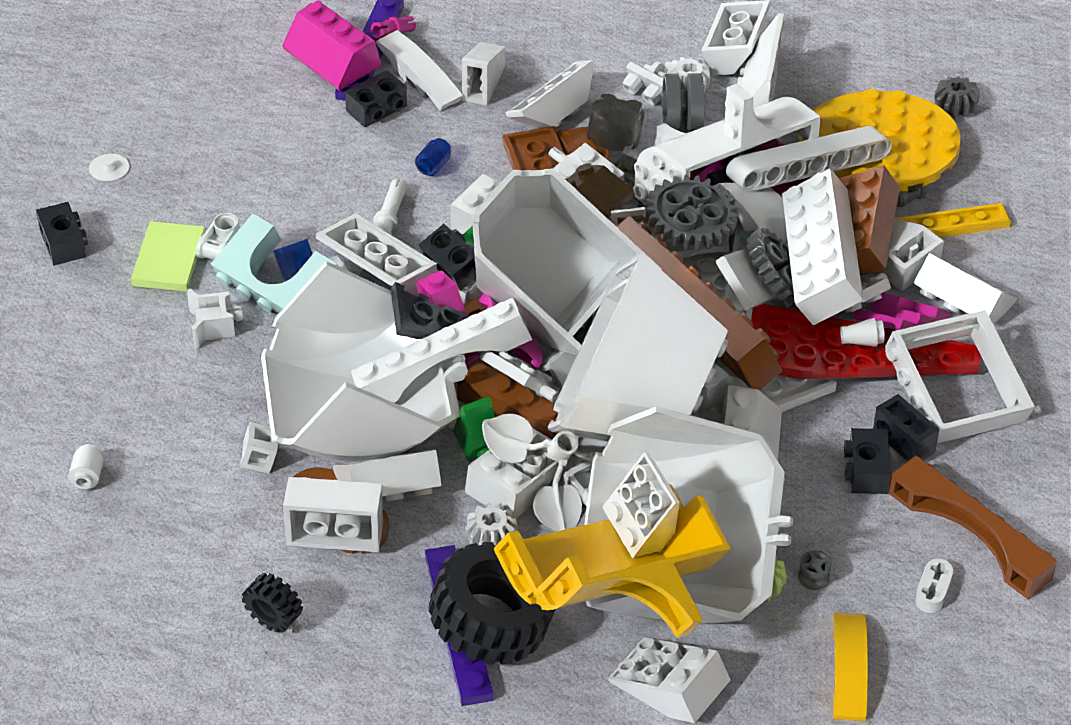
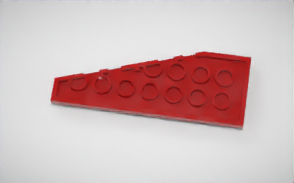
M766 304L752 309V327L755 330L761 328L771 340L769 345L780 356L777 361L783 370L779 374L781 376L796 379L897 376V371L892 361L887 358L885 346L892 332L897 331L895 329L884 327V343L877 344V347L842 344L840 328L859 322L829 317L812 325L801 311ZM946 340L908 349L920 375L978 373L980 367V353L975 344Z

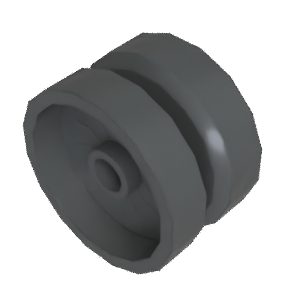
M678 73L663 75L661 91L663 124L666 123L679 131L682 127L684 115L685 127L688 132L704 127L705 95L702 73H688L684 80V90H682V81Z

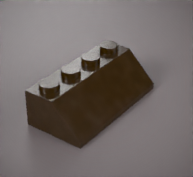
M585 163L580 165L572 176L565 178L606 218L611 215V211L618 210L635 196L633 189L604 165Z

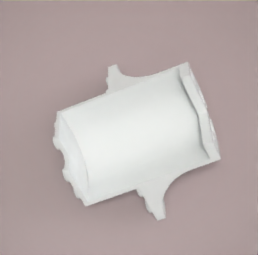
M737 84L727 87L725 119L689 133L680 132L666 123L657 126L655 146L642 151L637 162L634 164L635 185L633 191L635 197L646 205L649 192L654 191L656 184L662 186L664 179L671 183L673 176L678 177L680 181L684 179V175H688L690 179V171L739 153V156L753 153L762 143L775 138L782 143L783 135L793 131L806 140L818 138L820 116L804 103L792 97H781L754 108L753 97Z

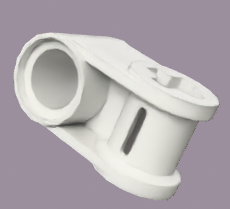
M221 213L214 218L210 227L197 243V258L204 259L206 257L214 260L239 230L236 215Z

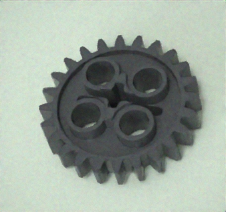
M684 175V179L681 181L678 177L673 176L672 183L664 179L662 186L656 184L654 191L649 192L645 206V219H649L648 227H655V235L663 233L662 241L665 242L672 239L674 247L679 243H683L685 250L688 249L689 245H693L696 251H699L700 245L710 249L712 242L720 246L722 239L729 240L730 234H734L735 226L737 225L739 216L737 214L738 206L734 205L735 198H728V190L719 191L721 185L719 183L711 186L709 178L703 183L700 182L699 176H696L694 180H690L688 175Z
M763 227L757 229L747 238L749 243L747 247L750 250L749 255L754 260L752 262L753 265L758 267V274L764 277L765 285L769 286L771 292L778 297L780 302L784 300L787 308L791 307L792 310L800 311L795 305L788 246L783 243L781 238L778 240L774 232L771 234L768 228L766 230Z

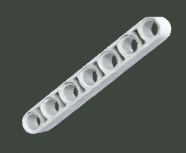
M866 126L737 156L727 165L726 174L743 190L747 192L812 177L829 168L832 171H837L884 159L889 154L892 143L891 140L874 127Z

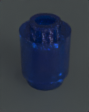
M442 138L429 141L415 158V165L419 172L427 176L437 175L451 157L452 149L450 144Z

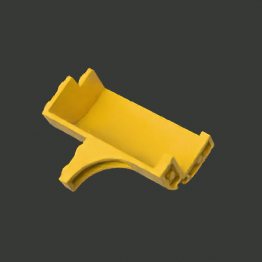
M669 484L679 500L676 532L660 552L632 558L609 519L526 539L522 538L518 530L509 532L494 547V551L510 583L517 593L530 605L536 603L541 606L542 610H554L618 593L635 598L649 606L668 624L676 638L687 636L703 621L681 577L709 569L731 548L702 495L695 496L684 507L674 487Z

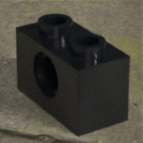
M69 202L36 209L39 230L53 266L86 258L84 246L89 245L85 229H79L81 222L78 212H72Z
M851 428L850 440H844V458H849V463L845 465V480L851 481V493L888 494L891 469L887 429Z

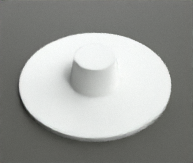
M104 154L98 156L90 163L89 173L98 181L113 182L123 178L128 173L130 166L128 160L121 155Z

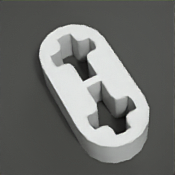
M932 559L925 566L915 598L916 606L923 612L935 613L943 607L952 582L954 570L952 565L944 559ZM937 572L942 573L939 581L934 579V575ZM930 591L935 592L932 600L927 599Z

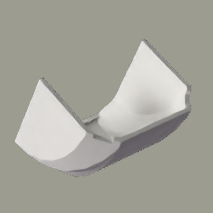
M326 261L276 316L272 326L277 328L272 344L270 349L263 350L261 356L273 442L310 455L335 460H372L395 456L417 446L460 417L454 382L462 381L465 375H467L468 369L465 364L464 354L443 360L425 370L409 384L398 401L394 403L355 386L351 373L352 370L419 340L396 335L390 290Z
M658 406L612 423L607 431L611 437L603 453L596 452L592 461L584 525L608 520L602 508L643 452L649 451L668 484L674 487L684 507L695 496L702 495L731 548L709 569L681 577L703 619L701 623H722L742 620L772 595L777 546L791 545L792 539L787 534H778L779 527L788 528L793 526V518L791 516H780L785 472L761 434ZM616 593L586 601L587 606L590 608L632 616L662 619L649 606L627 595Z

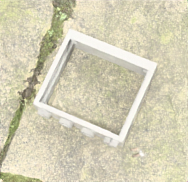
M986 310L893 331L885 346L886 356L892 361L897 371L898 381L904 386L909 396V403L939 428L937 444L1026 422L1035 407ZM971 335L1007 408L943 424L908 349Z

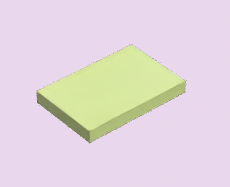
M150 221L131 277V285L134 287L187 292L197 261L196 246L200 237L205 234L204 226Z

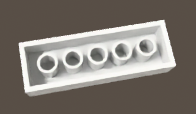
M831 168L815 174L810 179L782 193L795 305L812 325L864 300L848 190Z

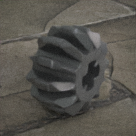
M959 75L956 78L947 76L946 80H940L934 94L936 105L948 114L954 115L955 118L957 115L966 117L968 113H974L980 98L977 83L970 82L969 77L962 79Z

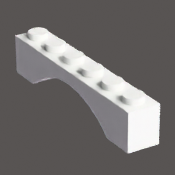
M511 298L478 314L471 315L456 324L445 327L423 339L416 340L414 343L390 352L368 364H364L352 370L351 373L356 387L394 403L398 401L403 391L416 377L443 360L474 351L506 352L531 341L532 338L514 298Z

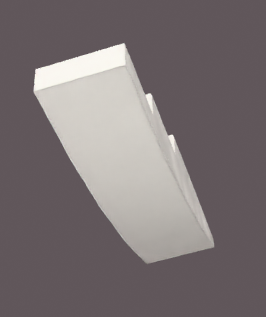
M396 30L376 41L378 47L405 82L410 80L422 97L428 95L439 111L461 101L463 95L449 77L423 50L401 32Z

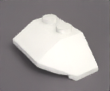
M593 61L574 62L511 110H508L506 112L507 118L535 128L558 127L562 124V119L577 113L580 110L579 107L588 101L594 69Z

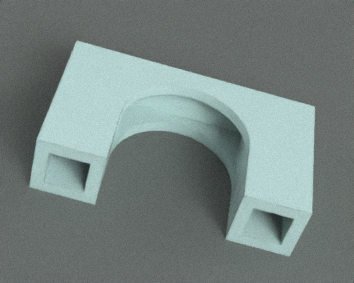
M255 214L248 218L211 263L217 273L215 278L226 287H229V285L234 286L236 291L245 299L249 300L252 297L266 312L270 313L273 310L278 314L326 261L336 266L338 264L315 251L299 272L290 280L280 284L260 282L258 280V272L262 263L282 239L272 224Z

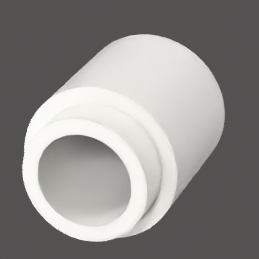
M86 444L74 453L68 479L77 488L91 489L98 484L104 458L102 451L97 446Z

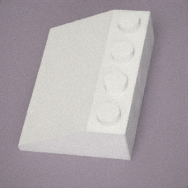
M782 13L775 17L758 38L752 53L747 57V61H744L741 65L740 76L743 77H738L737 85L753 97L754 108L773 101L778 76L784 14Z

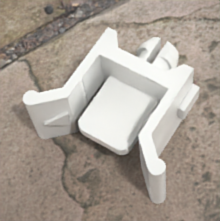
M188 289L189 311L196 315L197 321L192 326L194 348L199 349L200 345L206 340L235 337L234 321L239 322L243 320L241 306L235 305L231 308L229 291L199 295L193 292L192 289Z

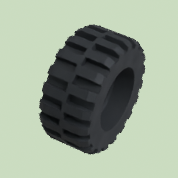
M483 542L479 546L477 543L465 546V549L462 547L454 551L442 564L430 595L429 613L431 615V622L435 630L439 629L438 635L444 642L448 641L451 644V649L457 653L463 652L467 655L466 658L470 660L480 659L483 660V664L490 665L500 662V665L512 663L513 659L516 662L528 657V654L534 653L539 648L556 609L542 610L540 605L536 603L530 605L517 593L494 551L496 545L493 542ZM485 594L498 598L512 609V612L490 609L477 601L473 595Z

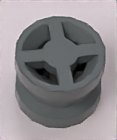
M817 550L808 551L801 557L798 578L802 586L810 590H820L827 586L832 565L830 557L824 552Z

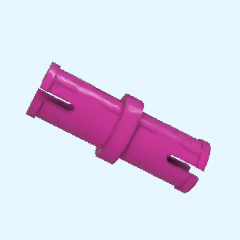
M412 16L403 18L390 17L383 22L373 23L370 27V32H379L372 35L375 39H380L396 30L401 33L413 32L416 29V22L408 23L415 20Z

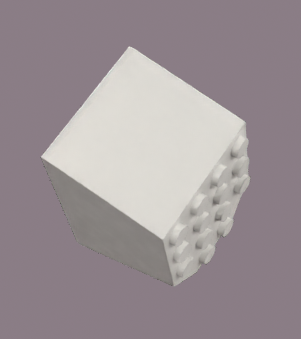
M555 169L511 170L472 214L477 287L497 303L514 298L529 332L536 337L540 345L577 355L615 271L640 254L648 257Z
M640 254L615 271L554 404L553 410L558 412L556 422L551 420L548 430L556 433L570 431L575 436L609 441L611 435L607 431L612 423L656 406L691 415L692 412L696 413L703 400V396L700 395L704 384L708 385L716 370V368L712 367L717 356H722L727 347L728 340L725 337L728 330L648 257Z

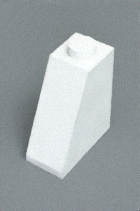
M479 42L463 57L462 101L488 105L505 68V46Z

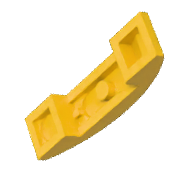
M833 612V719L866 721L868 683L865 614Z

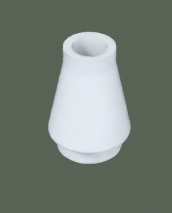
M875 318L849 326H842L840 328L842 344L877 347V344L884 343L882 320L875 321Z

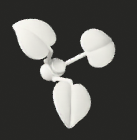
M503 414L491 419H485L482 424L484 440L490 451L501 461L511 464L521 463L527 456V449L533 451L546 447L548 455L554 461L559 462L553 480V487L544 486L537 491L533 499V509L537 518L555 532L576 527L582 511L581 497L572 485L565 484L559 487L561 474L564 466L567 464V459L573 453L580 458L589 459L591 453L606 446L608 441L575 436L570 431H561L552 440L545 439L537 444H529L533 439L534 433L530 423L525 418L516 414Z

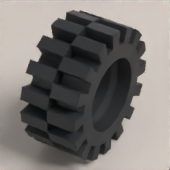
M262 573L242 593V602L246 604L244 606L245 609L252 612L250 616L253 619L257 618L261 626L265 624L266 629L270 631L274 629L277 633L280 631L285 632L302 613V601L296 598L298 596L297 592L291 591V586L288 583L286 585L282 583V578L277 577L275 579L274 574L269 573L267 575Z

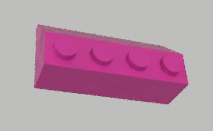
M319 0L308 4L296 13L282 45L285 51L339 91L382 66L375 40Z

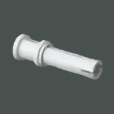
M398 179L391 181L382 209L373 218L374 225L392 235V231L397 227L398 220L396 216L408 188L407 183L400 179L397 187Z

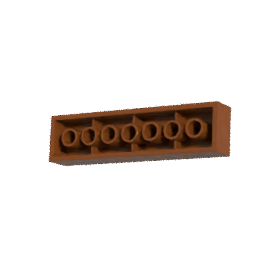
M629 216L617 226L666 275L728 330L725 337L728 340L727 347L722 356H717V358L749 388L760 391L783 371L777 361L780 358L779 354L769 345L771 342L769 336L761 328L755 330L752 327V321L745 313L741 312L738 314L735 312L736 308L732 302L725 296L720 298L718 291L709 281L703 283L696 269L691 265L687 268L684 265V260L676 251L670 253L668 246L659 236L655 238L651 236L652 232L644 222L637 223Z

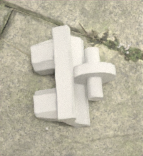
M656 61L652 66L645 64L642 68L629 62L626 66L628 75L622 83L624 90L631 95H635L641 87L646 89L642 93L643 100L655 106L661 100L663 75L666 74L664 73V64Z

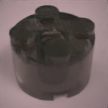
M602 94L600 99L592 104L587 138L589 140L590 137L594 138L595 145L607 150L624 151L625 146H632L631 150L637 148L645 116L642 103L637 100L626 101L617 99L612 94Z

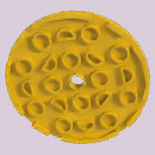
M867 89L862 92L835 97L813 109L820 116L819 137L872 126L891 140L892 148L884 159L833 171L838 178L885 165L900 186L899 192L908 191V186L921 183L924 187L940 179V174L946 169L951 170L958 159L960 132L952 117L934 103L906 94L901 90L878 91L876 89ZM798 136V142L806 140L802 136Z

